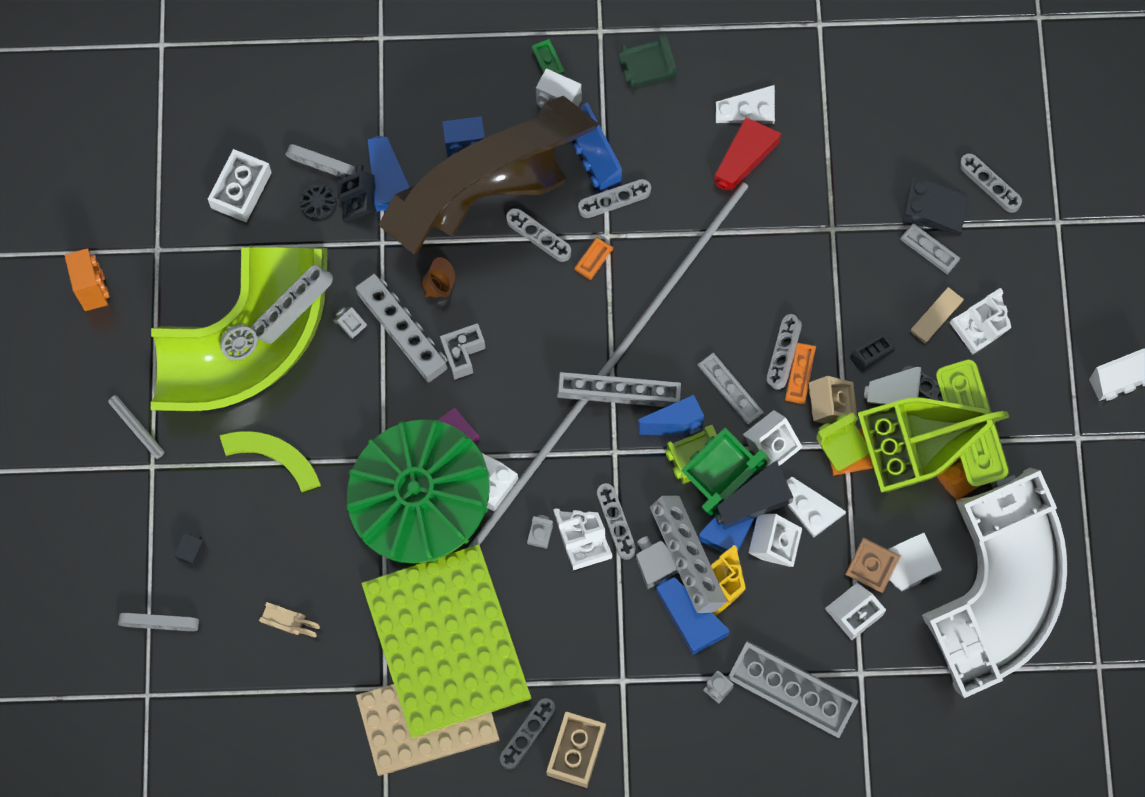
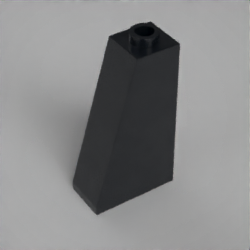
M778 461L770 464L717 506V513L714 515L718 525L722 524L725 530L793 502L794 497Z

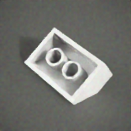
M1145 348L1096 367L1089 381L1099 401L1106 399V401L1112 400L1118 396V393L1123 391L1125 394L1132 392L1136 389V386L1141 384L1145 386Z

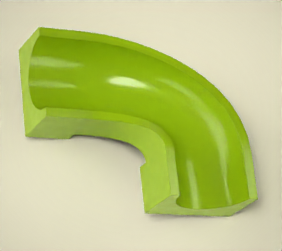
M241 247V292L236 305L228 315L208 327L159 326L151 328V337L154 338L157 353V379L155 394L151 401V410L202 411L226 407L260 393L284 376L306 351L316 333L324 307L325 291L273 343L268 344L257 339L254 351L244 359H228L222 353L219 343H221L224 332H227L231 326L235 327L245 324L252 328L253 324L311 266L316 265L327 271V248ZM246 346V348L243 349V351L246 352L249 349V347Z

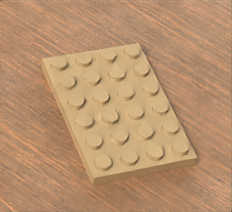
M394 684L356 695L378 776L499 741L492 713L411 739Z

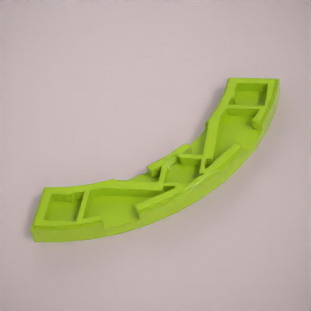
M233 432L220 435L226 456L252 452L263 454L284 465L296 479L301 492L321 486L314 469L307 459L287 442L258 432Z

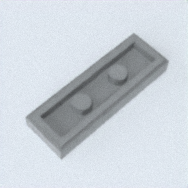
M914 223L900 239L947 275L960 261L959 256Z

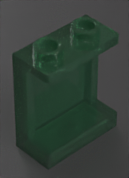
M666 34L659 36L657 42L626 49L625 45L621 46L619 59L621 65H625L626 82L630 81L631 88L676 77L677 68Z

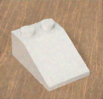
M482 453L490 473V494L487 508L495 512L517 483L518 474L499 461Z

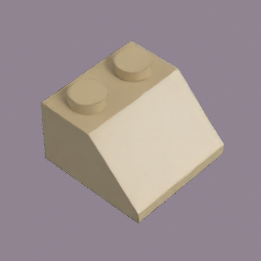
M830 376L809 382V394L814 421L831 424L836 422V419L842 414L847 413L849 415L852 412L858 420L853 382Z

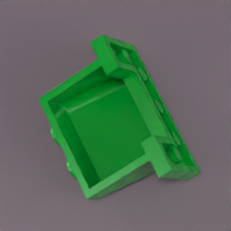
M724 428L716 437H710L705 442V447L701 451H696L690 457L691 461L681 471L709 499L702 508L714 518V514L717 513V506L758 475L771 460L761 449L753 456Z

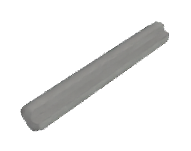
M114 395L108 400L109 404L156 459L163 456V449L119 397Z

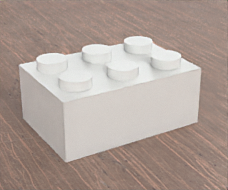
M233 149L208 198L210 207L243 222H247L272 173L269 163Z

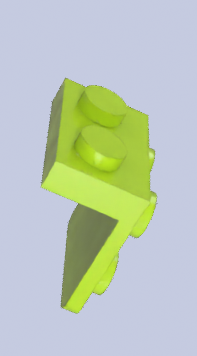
M853 412L849 415L847 413L842 414L831 425L826 423L821 426L816 437L837 471L843 470L870 454L865 439L855 425L857 417Z

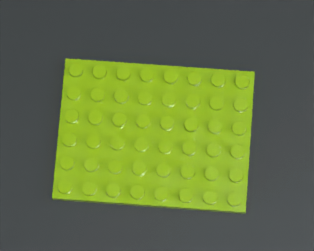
M479 544L439 558L436 562H424L362 583L411 739L531 699Z

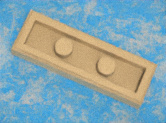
M948 287L913 326L910 332L926 344L964 299Z

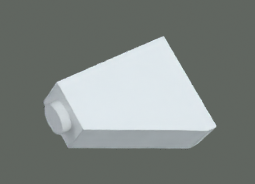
M921 367L911 368L870 381L869 386H865L864 398H868V403L885 405L906 398H918Z

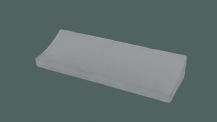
M750 641L746 642L727 678L838 738L859 699Z

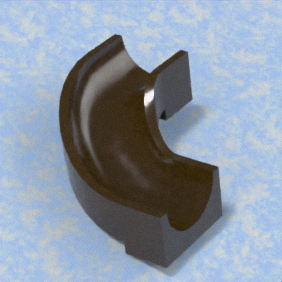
M564 95L546 102L536 118L493 134L460 150L434 167L415 186L396 193L378 225L410 252L416 254L419 252L432 227H436L450 236L455 235L471 205L479 198L491 195H542L562 186L567 178L556 165L554 147L596 130L599 123Z

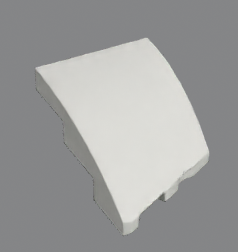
M1001 288L949 322L972 354L978 352L1011 328L1010 320L1007 316V307L1003 303V290Z
M553 509L573 570L612 558L611 550L605 538V528L597 512L584 513L573 510V512H563L560 509Z
M925 533L888 549L901 556L890 578L894 586L901 591L920 584L922 579L939 573L942 570Z

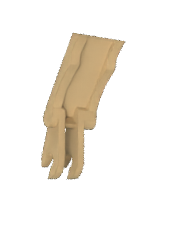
M266 602L264 613L259 619L261 623L295 635L301 633L311 637L317 636L315 632L301 627L305 625L319 629V624L305 620L306 616L301 613Z

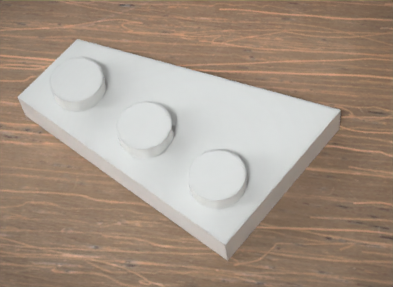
M774 85L717 101L716 123H743L747 117L760 124H774Z
M791 477L787 480V484L794 497L793 502L788 504V507L813 537L846 514L845 510L795 478Z

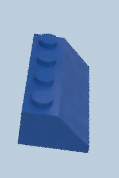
M588 102L583 104L580 109L597 121ZM598 125L596 130L573 140L575 143L573 147L577 155L581 154L583 158L582 164L586 171L589 170L592 175L590 177L594 187H598L600 193L622 183V167L600 125Z

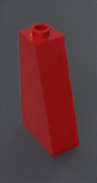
M746 117L715 174L714 183L721 189L732 191L779 144L781 133Z

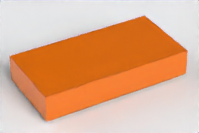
M596 237L575 266V271L592 280L612 252L613 247Z

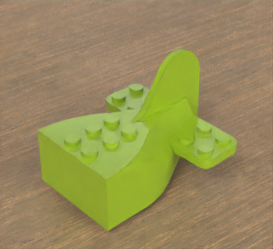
M961 361L942 367L937 371L936 376L943 401L926 398H906L858 413L881 492H890L932 479L945 472L959 457H961L967 480L972 486L985 485L1002 480L1008 476L1009 468L995 422L1009 418V414L1006 411L991 412L979 369L974 361Z

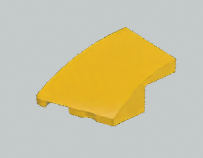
M735 545L711 565L727 601L716 612H712L715 616L726 609L746 589Z

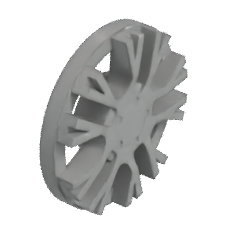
M245 324L235 327L231 326L222 335L221 343H219L221 351L228 359H244L254 351L257 345V335L251 327ZM246 346H248L249 349L246 352H244L243 349H245Z

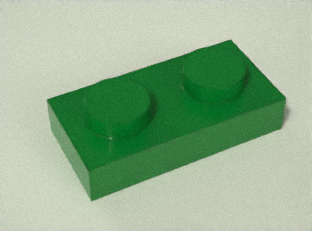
M550 39L532 45V51L543 73L546 69H549L560 75L565 74Z

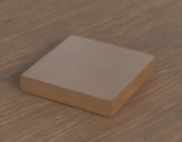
M863 538L845 575L883 593L901 556Z

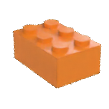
M88 248L65 254L73 292L83 309L88 311L107 306V298L110 295L103 281L105 280L103 269L96 260L95 254L91 255Z

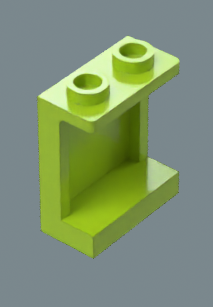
M713 425L705 427L704 431L675 443L671 441L667 443L666 456L669 461H673L675 465L673 468L674 474L677 479H681L683 484L691 481L681 471L691 461L690 457L696 451H701L705 447V442L710 437L717 436Z

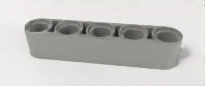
M311 266L253 324L252 329L256 333L257 339L268 344L273 343L331 285L333 280L332 274L319 266Z

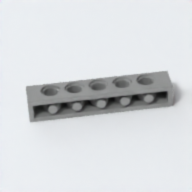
M373 274L355 287L357 295L427 383L431 382L447 370L446 357L441 351L438 353L434 349L435 344L429 336L426 338L422 334L423 329L418 322L414 323L410 319L411 314L406 307L402 308L398 304L400 301L395 293L392 292L390 294L386 289L388 285L383 278L378 279ZM377 295L384 296L382 300L374 299ZM390 309L396 311L393 315H387L386 312ZM401 324L408 326L405 330L398 329ZM413 339L420 341L417 345L410 344V341ZM425 354L432 356L429 360L422 359V356Z
M560 372L557 398L667 407L680 401L681 383Z
M661 496L650 506V509L697 613L716 612L727 601L680 496Z

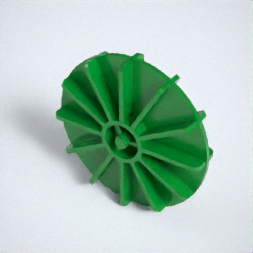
M439 420L400 421L398 425L387 429L374 440L369 439V444L358 457L353 469H350L348 473L350 478L347 489L346 508L360 538L378 554L400 563L436 562L439 558L458 549L462 544H467L469 542L468 539L479 526L484 514L488 512L487 505L490 494V473L485 459L476 444L459 429Z

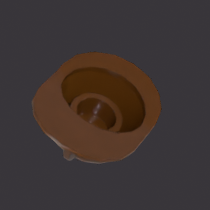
M438 257L434 259L429 271L423 277L422 285L425 290V297L438 298L450 295L455 282V271L451 263L445 258Z

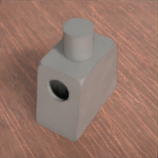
M648 536L637 541L642 551L636 554V561L647 589L657 585L663 579L678 573L669 549L662 541L653 545Z

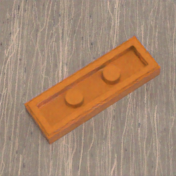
M797 342L785 401L805 404L816 346Z

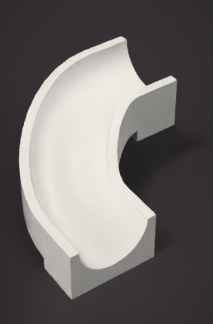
M1026 469L1020 476L1002 486L956 501L976 548L978 559L976 580L970 591L964 596L929 611L922 616L944 655L953 678L952 684L955 691L964 698L1003 681V677L1016 671L1029 661L1050 635L1062 607L1067 578L1065 540L1055 510L1057 507L1041 471L1037 469Z

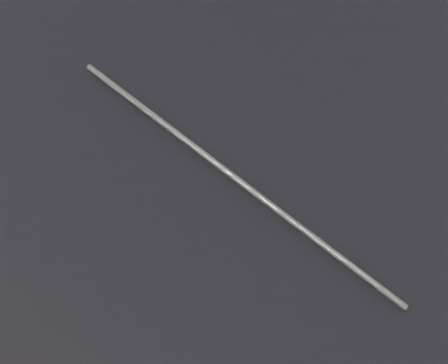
M741 183L598 373V376H607L747 190L749 186L746 183ZM579 399L468 548L482 543L588 400Z

